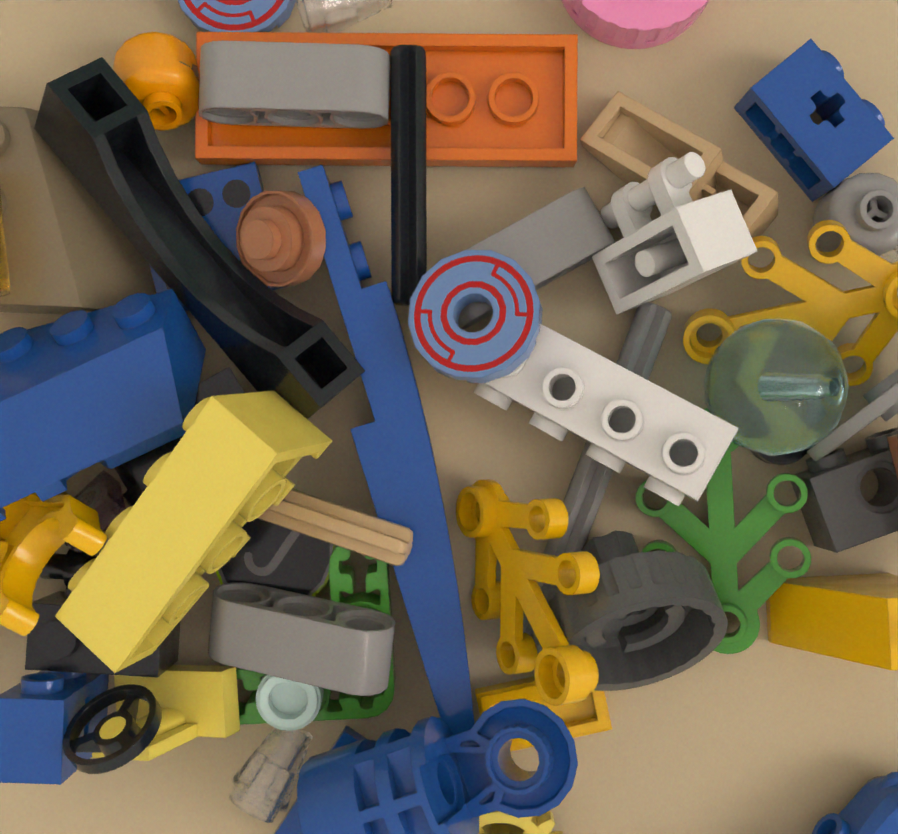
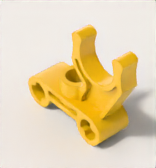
M65 491L43 502L36 493H32L3 507L6 511V519L0 522V625L22 636L28 635L38 622L39 614L32 607V596L36 582L52 555L67 542L86 554L94 556L103 547L107 539V534L100 527L98 512Z

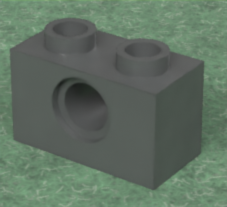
M898 427L865 438L868 448L846 455L844 449L839 448L816 462L810 457L805 460L808 469L794 474L807 487L808 497L801 511L814 546L838 553L898 531V478L887 440L888 436L898 434ZM869 470H872L878 479V490L876 495L867 502L861 494L860 484L863 476ZM791 481L795 495L798 498L799 488L796 483Z

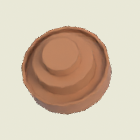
M263 191L252 197L241 211L236 227V245L242 264L265 285L271 287L296 286L309 280L321 266L326 250V230L320 212L308 198L295 191Z

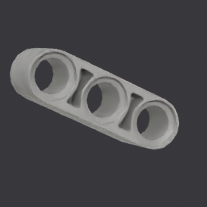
M212 41L201 46L199 116L205 120L229 125L359 129L382 127L389 121L390 55L381 48L359 44Z
M583 187L560 197L466 250H492L515 260L532 278L534 286L538 290L592 260L594 254L612 245L615 241L587 190ZM473 302L467 305L459 316L458 323L460 329L464 330L493 314L492 306L484 302Z
M227 583L217 586L213 590L208 654L214 661L228 666L351 695H375L382 693L388 687L396 621L390 615L373 609L258 584Z

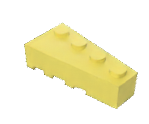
M274 390L207 397L195 405L183 422L182 428L186 432L173 451L160 457L145 474L143 483L147 487L136 503L116 516L106 529L105 534H107L109 541L99 555L84 564L69 581L68 589L71 591V594L55 617L114 673L153 654L209 588V583L201 577L204 572L212 574L223 567L231 558H234L251 538L242 528L246 522L257 519L272 504L278 506L295 486L286 475L303 456L307 455L318 459L331 444L332 440Z

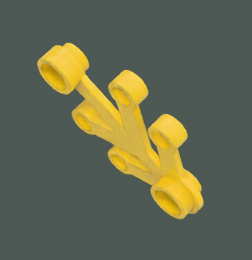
M823 220L818 222L810 229L807 236V245L812 257L824 264L838 262L871 284L870 286L843 291L781 255L779 245L772 238L756 236L752 238L756 249L760 247L768 248L773 252L774 257L772 262L765 267L751 265L748 257L741 260L744 272L755 279L767 278L802 300L731 316L718 309H702L695 312L687 320L684 327L683 345L685 351L693 360L702 364L722 362L730 356L736 342L808 327L788 355L774 359L766 369V381L770 392L776 397L789 399L796 397L804 390L806 375L849 318L875 313L857 341L837 347L830 359V365L836 380L846 386H857L870 378L873 372V362L898 332V261L890 263L851 240L846 228L838 221ZM827 231L839 233L841 235V243L834 251L822 252L816 248V241L821 234ZM712 323L717 325L722 333L717 339L706 341L699 337L697 331L702 325ZM849 356H858L864 360L862 367L856 372L847 373L839 367L841 362ZM783 369H791L798 374L795 382L790 385H780L774 381V377Z
M491 479L478 480L472 486L463 488L456 502V520L459 529L466 537L475 538V586L471 594L473 611L480 620L500 619V638L496 646V657L499 667L505 674L526 673L534 669L536 686L545 702L552 706L581 702L587 698L590 692L594 691L598 684L599 673L596 661L589 652L581 650L576 645L569 644L537 582L555 585L561 593L567 596L589 594L597 588L600 572L595 557L587 551L566 552L555 556L520 549L509 528L527 529L529 535L535 540L561 538L568 528L566 506L558 498L533 499L529 503L510 501L498 482ZM497 559L501 565V581L496 580ZM523 611L542 647L539 654L537 653V647L533 638L528 633L523 632Z

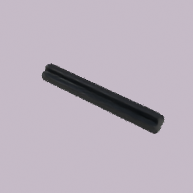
M398 45L393 47L390 52L391 295L394 304L410 306V298L421 277L427 272L426 52L423 47L418 45Z

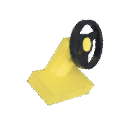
M172 665L159 677L114 675L115 687L91 699L72 718L63 737V750L66 757L77 770L87 774H101L122 767L131 760L150 761L196 737L227 738L240 731L236 667ZM116 703V712L104 717L97 724L94 732L79 737L84 727L96 714ZM76 752H92V758L96 759L81 758L77 756Z

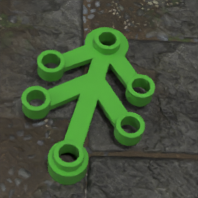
M712 406L704 410L739 429L707 485L709 527L682 503L680 506H677L667 500L666 505L662 508L655 509L649 507L644 501L646 488L643 486L646 481L637 489L636 504L644 514L651 517H660L711 564L712 583L724 612L735 614L740 621L737 630L732 633H726L720 644L713 651L722 654H735L746 650L756 640L760 629L757 610L788 578H798L808 571L811 565V554L801 540L794 537L781 538L770 549V561L739 590L737 563L785 513L796 512L804 506L807 501L808 491L805 483L796 475L791 473L778 474L769 481L766 487V495L735 526L731 452L739 446L742 440L743 427L739 417L732 410L721 406ZM782 481L796 483L799 488V497L794 503L783 505L775 500L774 489L778 483ZM664 540L651 541L641 551L650 552L653 549H662L666 552H677L673 545ZM786 546L799 548L803 554L800 565L792 569L782 567L777 561L778 553L782 548Z

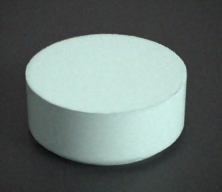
M264 674L256 692V706L261 717L274 728L286 731L298 730L310 724L317 716L322 703L324 688Z

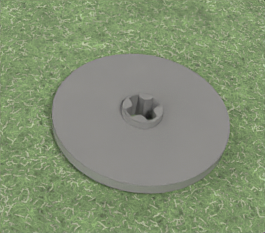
M898 369L863 395L869 402L868 405L806 451L815 462L828 455L881 416L886 422L898 413Z

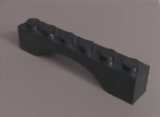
M103 57L46 83L34 129L167 286L174 290L178 299L257 392L274 390L304 417L309 419L365 372L363 367L322 319L296 307L271 290L250 272L221 242L198 212L176 177L158 140L148 111Z

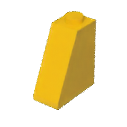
M874 573L788 578L766 601L769 642L887 670H898L897 575Z

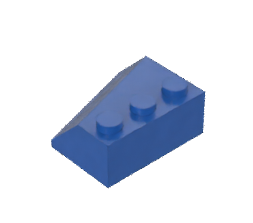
M173 289L152 295L136 293L122 299L113 306L88 313L83 310H76L61 316L52 323L27 330L23 327H15L0 334V522L6 519V511L3 507L32 493H36L43 502L66 491L67 480L83 469L98 462L109 469H113L185 434L186 431L182 428V425L188 413L195 406L206 348Z

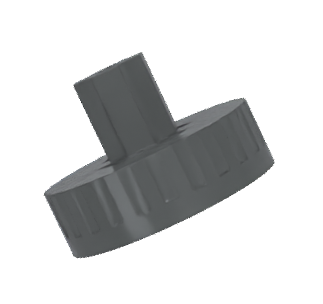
M617 530L601 537H593L581 549V551L591 553L598 563L600 578L597 588L589 594L569 596L564 595L558 590L548 602L569 644L576 645L581 650L589 652L595 659L599 678L594 691L632 689L677 675L707 657L720 644L728 626L726 614L709 573L702 563H699L692 556H686L679 552H639L632 533Z

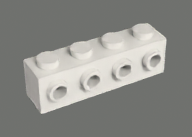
M541 324L540 332L536 338L537 343L529 358L507 376L487 383H478L473 392L506 411L512 401L534 412L529 424L563 442L568 431L586 440L591 445L585 455L619 474L626 463L646 473L649 477L643 487L677 506H680L685 496L696 502L699 501L739 429Z

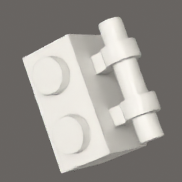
M689 152L679 159L668 157L650 169L648 179L641 183L630 182L614 192L611 202L601 209L600 216L606 226L611 229L619 226L624 237L592 256L616 315L669 295L758 252L731 189L692 201L689 194L692 182L702 177L705 173V163L701 156L695 152ZM656 204L661 216L652 221L650 214L653 210V205Z

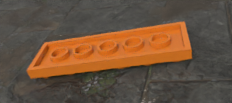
M196 32V63L199 79L201 46L212 41L359 44L381 48L387 51L389 55L392 48L398 45L421 46L426 52V166L574 167L577 162L578 34ZM391 85L389 88V121L386 125L377 128L229 125L203 119L199 116L198 109L195 114V159L201 165H244L255 162L256 165L391 166Z

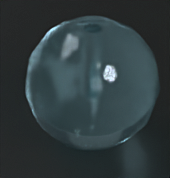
M780 317L764 319L740 326L714 351L707 365L705 375V402L709 413L739 428L732 440L734 444L768 456L795 453L811 448L837 426L847 400L848 377L841 353L834 343L817 329L797 320Z

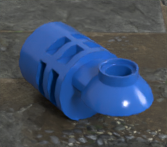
M526 699L499 702L484 711L471 729L457 734H453L450 727L441 718L430 716L419 720L412 728L411 733L406 729L395 728L383 732L377 741L362 739L310 757L302 765L297 782V811L302 834H479V816L493 811H499L517 818L541 816L560 805L573 787L578 766L575 741L564 721L545 705ZM514 738L525 739L535 747L539 757L537 771H526L515 764L510 751Z

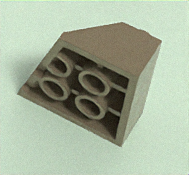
M0 106V312L65 315L72 311L83 310L88 313L116 305L122 299L136 293L156 294L150 264L34 129L39 111L25 107Z

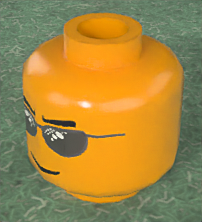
M159 32L142 33L126 40L116 51L113 70L146 108L154 129L158 131L171 130L189 123L199 109L200 79L193 51L184 41L177 37Z

